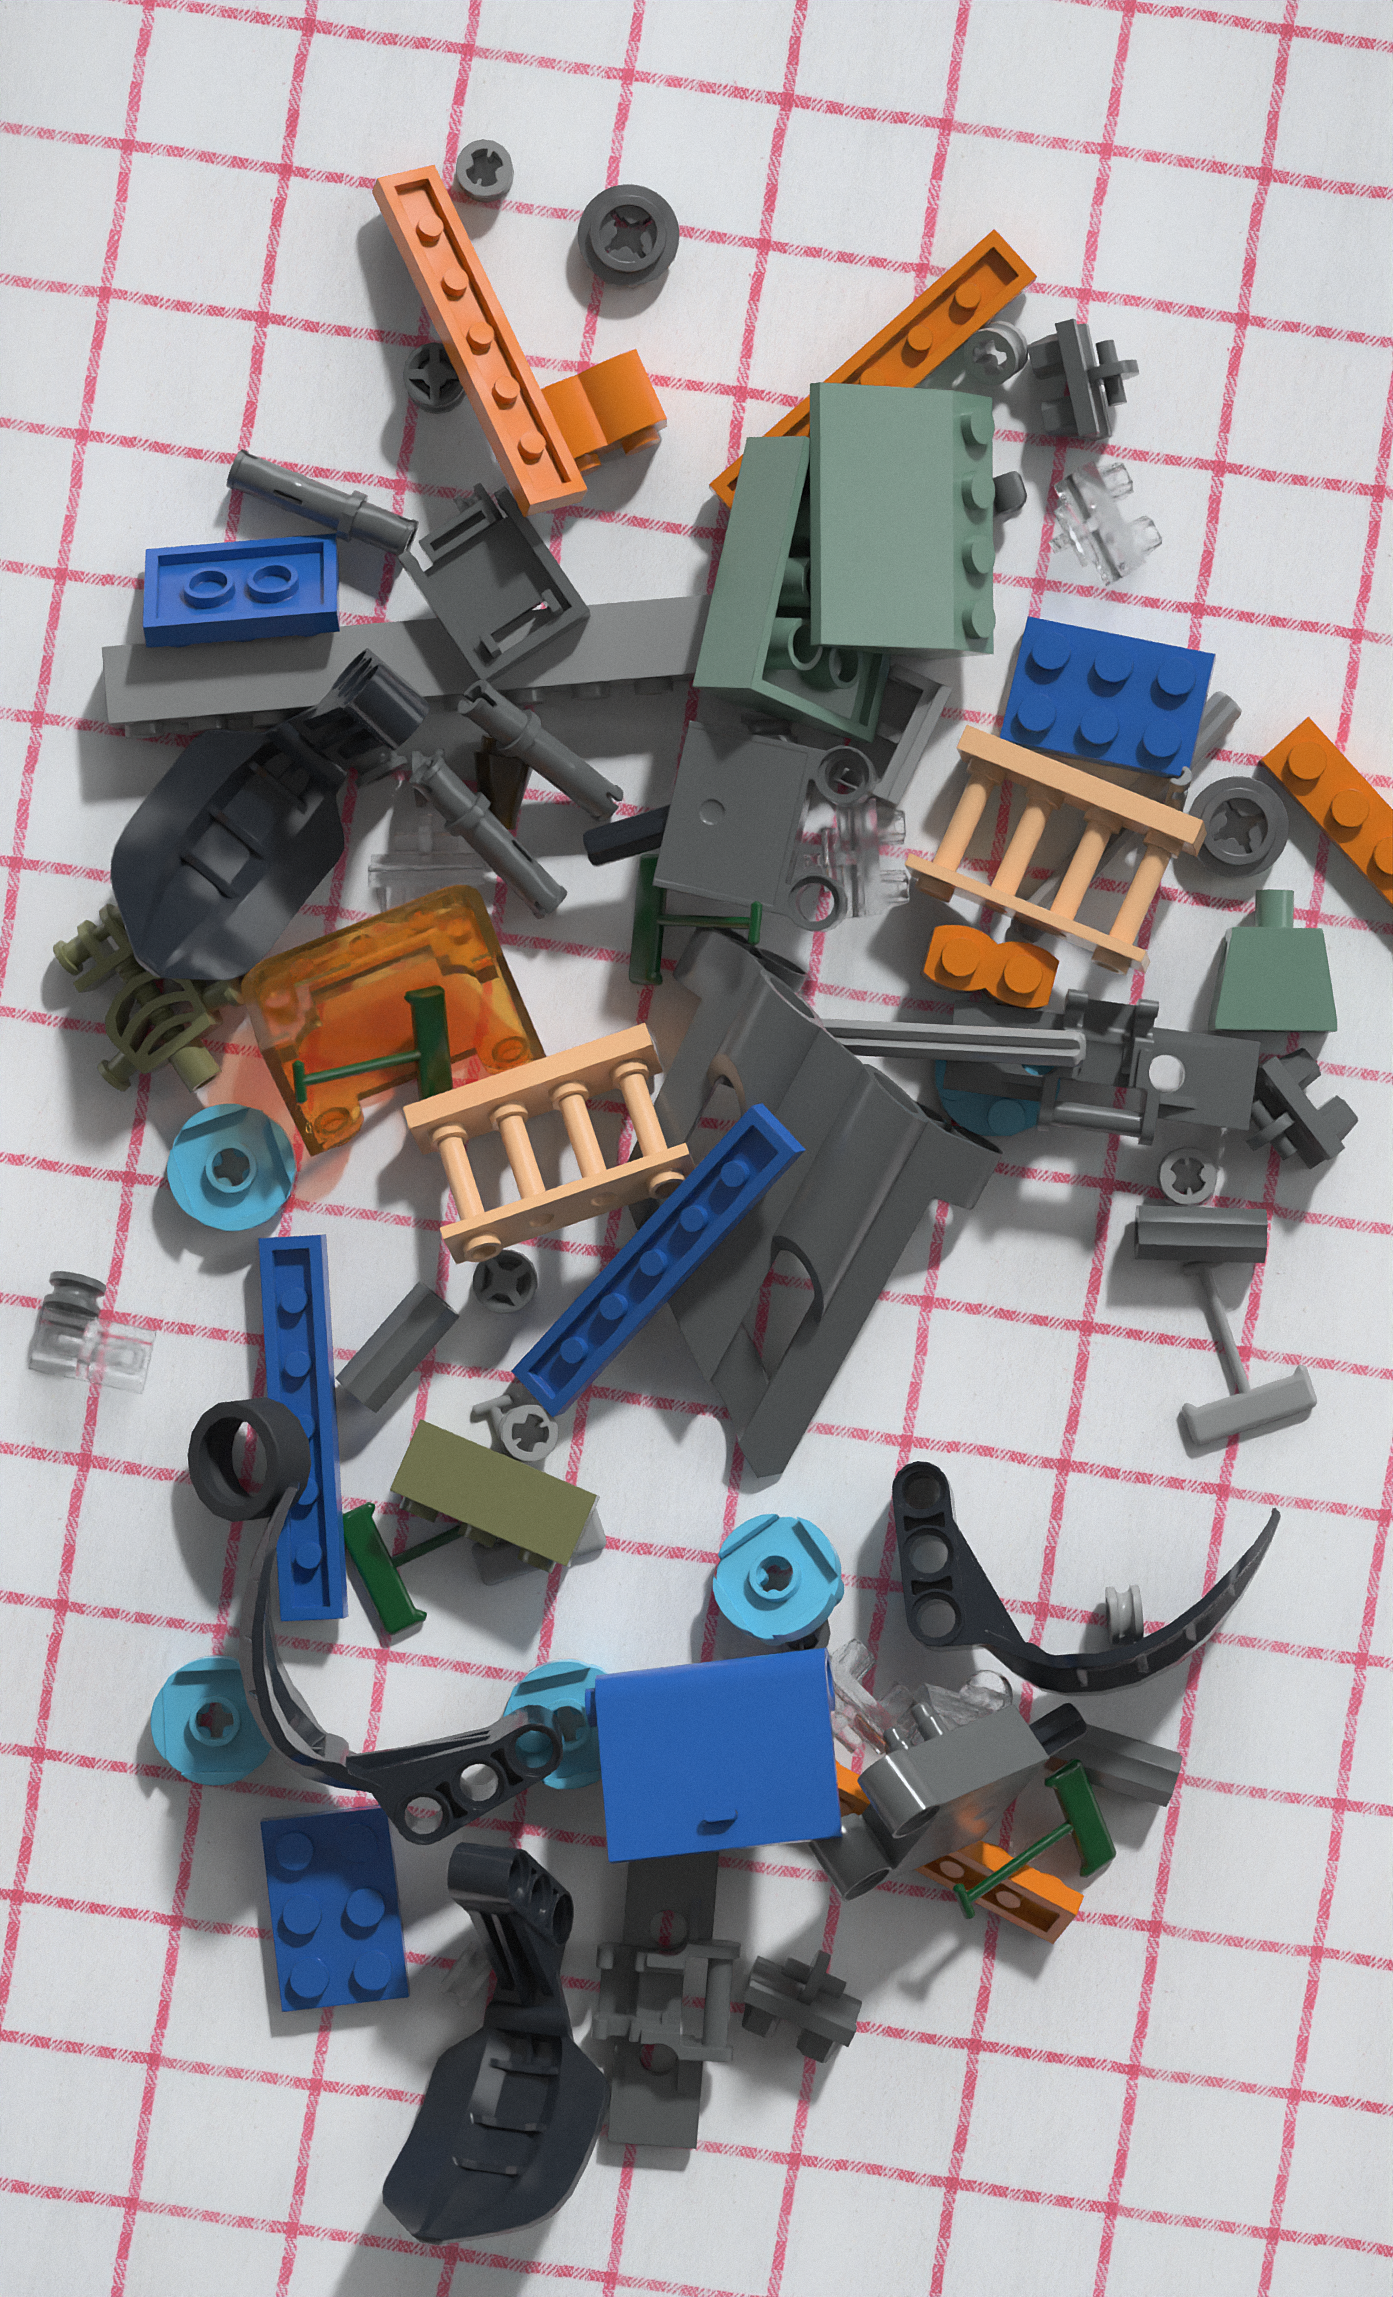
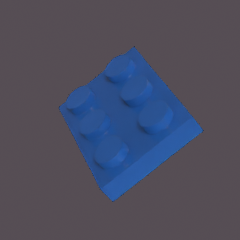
M336 533L146 549L143 632L146 648L164 646L180 648L200 643L223 641L248 642L259 638L295 635L310 637L320 633L340 632L339 550Z
M1028 616L1000 738L1032 751L1168 779H1179L1184 766H1187L1190 770L1192 768L1216 662V654Z
M373 1805L262 1818L260 1825L282 2012L408 1998L410 1996V1984L391 1821L381 1806Z

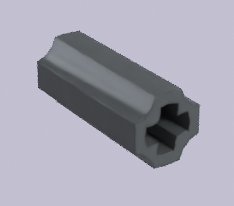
M1136 1205L1134 1255L1137 1260L1265 1263L1268 1228L1266 1209Z
M419 1281L335 1379L362 1404L377 1413L458 1320L460 1315L433 1290Z
M1086 1723L1088 1728L1086 1736L1049 1758L1043 1765L1044 1769L1054 1772L1069 1760L1079 1759L1091 1784L1167 1807L1180 1773L1182 1756L1179 1752Z

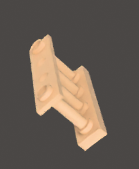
M966 725L956 748L962 761L969 764L966 772L971 776L933 862L909 853L904 865L911 877L918 879L915 888L930 897L948 903L953 894L1085 948L1094 952L1091 958L1093 963L1111 972L1126 976L1131 967L1146 973L1150 959L1146 950L1133 945L1170 859L1178 858L1181 851L1197 857L1207 835L1204 821ZM1004 779L1026 787L1027 790L1024 795L1029 798V801L992 885L989 886L956 871L994 785L1001 786ZM1066 803L1085 811L1083 819L1088 825L1049 911L1015 897V894L1052 810H1060L1062 804ZM1121 827L1144 835L1142 843L1147 849L1111 931L1107 935L1073 920L1111 834H1119Z
M646 1023L403 1107L409 1129L422 1155L434 1151L440 1153L460 1218L458 1222L441 1227L440 1231L456 1265L465 1261L483 1262L492 1259L503 1248L650 1197L654 1199L668 1198L695 1169L686 1143L667 1148L646 1085V1081L650 1076L663 1072ZM616 1088L622 1091L643 1158L607 1170L585 1102L589 1097ZM552 1110L561 1111L582 1179L546 1191L524 1124L529 1118ZM495 1130L501 1134L521 1200L485 1212L464 1144L468 1139Z

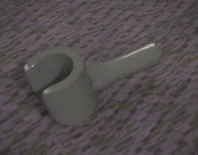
M1011 471L993 478L995 486L993 518L1017 511L1024 506L1027 493L1021 475L1017 471Z

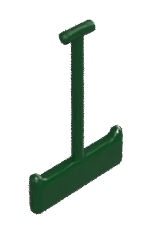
M643 854L640 857L629 966V980L631 983L660 986L663 983L660 967L664 926L749 929L748 943L751 946L759 944L763 905L759 901L751 904L750 917L665 914L668 889L652 885L659 854Z
M433 985L407 991L404 995L405 1001L410 1004L414 1050L306 1075L304 1063L296 1060L292 1064L295 1101L303 1104L308 1100L307 1086L410 1062L416 1063L419 1101L453 1090L444 988L440 985Z
M367 1502L343 1514L344 1546L385 1632L392 1636L424 1622L427 1617L426 1612L415 1608L397 1568L463 1537V1535L458 1534L461 1524L391 1557L372 1517L376 1506L371 1502Z
M1076 1758L1069 1760L1044 1779V1785L1054 1790L1065 1818L1063 1824L966 1892L962 1883L953 1886L954 1894L965 1919H972L975 1916L971 1903L1069 1833L1081 1859V1867L1079 1869L1081 1877L1088 1878L1116 1857V1849L1081 1760Z

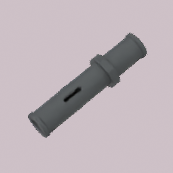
M241 449L235 457L227 478V488L239 490L278 506L285 511L295 513L336 530V537L338 539L350 542L352 538H355L396 556L410 550L418 530L419 521L410 520L367 502L368 495L355 490L349 495L310 479L303 474L293 472L252 455L244 449Z
M483 679L476 681L465 691L463 696L473 702V704L470 705L465 700L460 701L458 704L459 713L469 718L496 740L497 749L506 757L517 756L589 813L597 822L607 820L617 811L619 806L611 802L608 797L611 796L614 800L620 802L623 799V790L618 785L611 783L542 728L540 717L530 709L520 710L492 688L489 682Z
M439 754L432 756L430 761L426 760L410 777L409 783L413 788H417L447 820L444 824L445 829L453 837L461 835L493 869L495 874L529 907L537 919L544 918L546 913L548 915L552 913L567 896V890L549 875L527 849L488 809L491 804L490 801L481 792L474 794L446 765L444 759Z

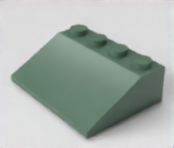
M825 382L810 384L811 645L931 660L994 654L993 631L996 617L993 609V566L995 563L993 501L995 486L993 482L992 438L995 424L992 416L991 397L953 390Z
M806 436L747 437L693 687L736 706L859 742L873 743L892 655L811 645L810 438Z

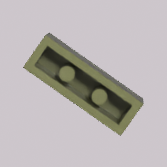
M421 1419L390 1488V1491L404 1496L399 1506L400 1509L433 1523L439 1512L462 1521L458 1534L491 1548L494 1547L497 1537L521 1547L516 1559L551 1574L556 1562L567 1567L571 1566L600 1499V1496Z

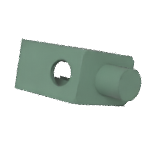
M1255 890V927H1231L1226 930L1208 1021V1031L1331 1033L1337 1031V1015L1324 933L1322 928H1293V890Z

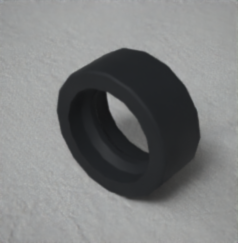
M263 1397L217 1403L202 1414L191 1433L187 1454L190 1479L198 1498L218 1517L230 1522L269 1518L291 1481L299 1480L300 1487L289 1509L297 1504L307 1487L311 1468L309 1440L300 1420L280 1402ZM243 1422H248L259 1434L266 1453L267 1470L265 1480L256 1497L250 1496L240 1485L233 1469L232 1448L234 1437Z

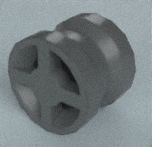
M437 342L423 344L411 352L405 361L403 378L407 393L413 403L423 411L434 414L450 412L458 407L466 397V393L443 344Z
M512 1249L502 1250L494 1258L480 1262L473 1275V1290L478 1301L488 1310L498 1314L513 1313L524 1308L532 1300L538 1287L537 1272L533 1263L524 1254Z

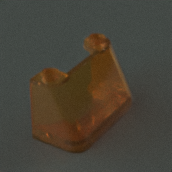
M453 885L442 888L267 958L256 964L253 969L245 974L241 982V991L260 1053L311 1157L348 1143L360 1131L364 1123V1112L360 1101L416 1079V1063L410 1062L307 1086L308 1100L303 1104L295 1101L292 1064L296 1060L303 1062L306 1075L414 1050L410 1004L404 999L407 991L433 985H440L444 988L451 1064L477 1054L486 1072L496 1075L547 1057L487 907L476 888L469 885Z

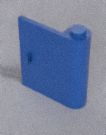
M827 1648L596 1675L595 1688L585 1690V1710L588 1724L590 1727H598L608 1859L610 1864L843 1838L831 1711H835V1688L832 1665Z

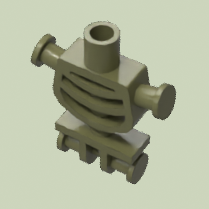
M112 904L105 905L99 910V916L103 924L97 927L93 922L85 920L77 926L78 935L68 943L60 940L53 945V952L57 960L73 976H77L83 971L82 963L93 957L97 963L94 968L73 982L79 993L94 991L117 973H119V977L123 978V982L126 983L115 995L105 1016L106 1033L111 1042L120 1051L111 1061L102 1060L97 1065V1069L111 1086L125 1092L131 1086L129 1078L137 1069L142 1074L160 1071L171 1063L189 1092H195L222 1073V1070L202 1042V1039L224 1023L219 1009L229 1004L235 1008L245 1004L243 988L237 977L231 980H219L207 986L205 980L172 979L181 984L185 990L163 995L160 993V989L156 987V982L164 978L156 977L150 972H146V969L137 962L118 905L116 907ZM109 936H112L118 945V950L115 951L107 940ZM137 999L141 1009L130 1020L129 1014ZM190 1001L194 1011L176 1015L170 1006L178 1002ZM191 1022L192 1025L185 1029V1025ZM154 1025L155 1029L145 1038L150 1026Z

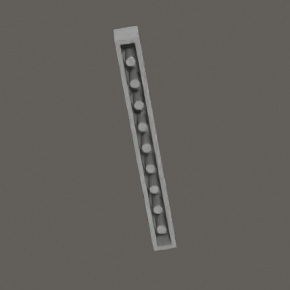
M712 594L587 605L591 617L490 684L502 696H507V700L515 706L546 703L545 692L571 690V700L573 701L610 697L609 687L634 685L635 695H656L673 692V681L694 680ZM547 609L531 610L494 634L492 638L503 653L553 620V617ZM437 618L340 626V632L320 633L310 637L295 635L259 638L248 642L223 641L191 644L180 648L170 646L146 648V643L102 647L108 724L114 729H125L126 739L164 736L163 725L189 723V733H203L206 730L213 729L228 730L227 720L252 718L254 728H272L290 719L291 714H300L318 705L330 691L344 669L366 648H369L414 687L428 703L443 701L444 711L447 712L458 711V704L462 700H465L470 705L473 704L463 694L473 683L478 681V678Z

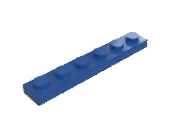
M763 1103L751 1106L511 1372L552 1417L564 1414L806 1149Z
M326 1234L258 1238L267 1396L284 1404L300 1420L309 1440L311 1457L307 1487L297 1504L288 1510L276 1546L281 1622L344 1619L349 1615Z

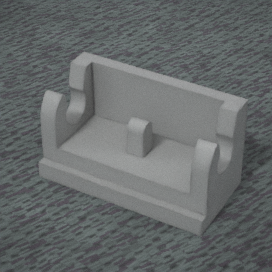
M894 663L893 666H889L873 743H863L851 739L848 745L864 753L871 760L876 770V787L869 798L890 808H897L953 690L952 688L935 682L901 665ZM853 759L841 760L832 780L855 791L863 780L861 765Z

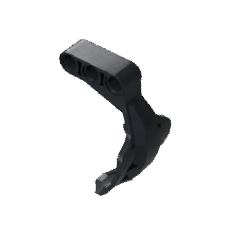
M366 648L344 669L330 691L318 705L263 733L213 729L206 730L196 736L170 766L125 825L111 856L110 882L137 962L153 976L168 979L231 980L246 974L256 967L270 951L312 892L336 865L344 851V833L336 795L342 787L355 757L384 745L391 751L399 748L416 731L430 711L431 706L421 694L375 653Z
M916 1461L905 1465L898 1471L892 1484V1499L906 1619L912 1635L923 1647L935 1652L986 1649L1014 1675L1041 1691L1063 1696H1099L1139 1687L1181 1664L1211 1638L1241 1601L1261 1566L1281 1519L1280 1512L1276 1507L1272 1508L1271 1517L1254 1544L1200 1601L1169 1625L1128 1646L1096 1654L1053 1655L1046 1653L1034 1643L1025 1642L957 1526L954 1493L949 1480L941 1469L930 1462ZM920 1478H931L937 1481L940 1486L938 1500L926 1509H915L909 1506L906 1501V1491L909 1485ZM927 1541H938L944 1544L948 1551L947 1561L939 1571L933 1573H923L917 1570L913 1563L916 1549ZM936 1604H945L951 1607L955 1613V1624L949 1633L941 1637H930L923 1633L921 1617L925 1610Z
M299 1480L291 1481L277 1502L253 1556L242 1604L239 1633V1665L247 1704L263 1737L283 1762L304 1778L335 1788L371 1793L398 1832L407 1841L416 1845H430L439 1842L555 1771L563 1758L562 1727L558 1717L550 1709L541 1705L521 1707L485 1728L410 1746L358 1754L349 1750V1743L344 1738L327 1733L318 1724L309 1705L293 1685L279 1656L271 1617L270 1575L276 1546L287 1512L300 1487ZM529 1731H540L551 1739L549 1745L539 1752L522 1750L516 1742L519 1737ZM484 1764L490 1767L496 1775L489 1783L473 1785L462 1777V1773L469 1766ZM428 1797L435 1800L441 1808L434 1816L419 1818L412 1815L408 1811L407 1806L414 1799Z
M461 1842L456 1845L449 1860L447 1872L449 1894L469 1914L498 1981L493 1998L485 2010L483 2026L471 2036L448 2048L438 2057L423 2105L411 2133L384 2181L382 2189L383 2204L405 2229L421 2243L441 2245L505 2235L532 2228L552 2217L572 2196L582 2177L601 2132L609 2104L610 2090L607 2079L601 2070L574 2042L569 2012L560 1978L564 1950L573 1926L574 1905L572 1896L569 1891L523 1849Z

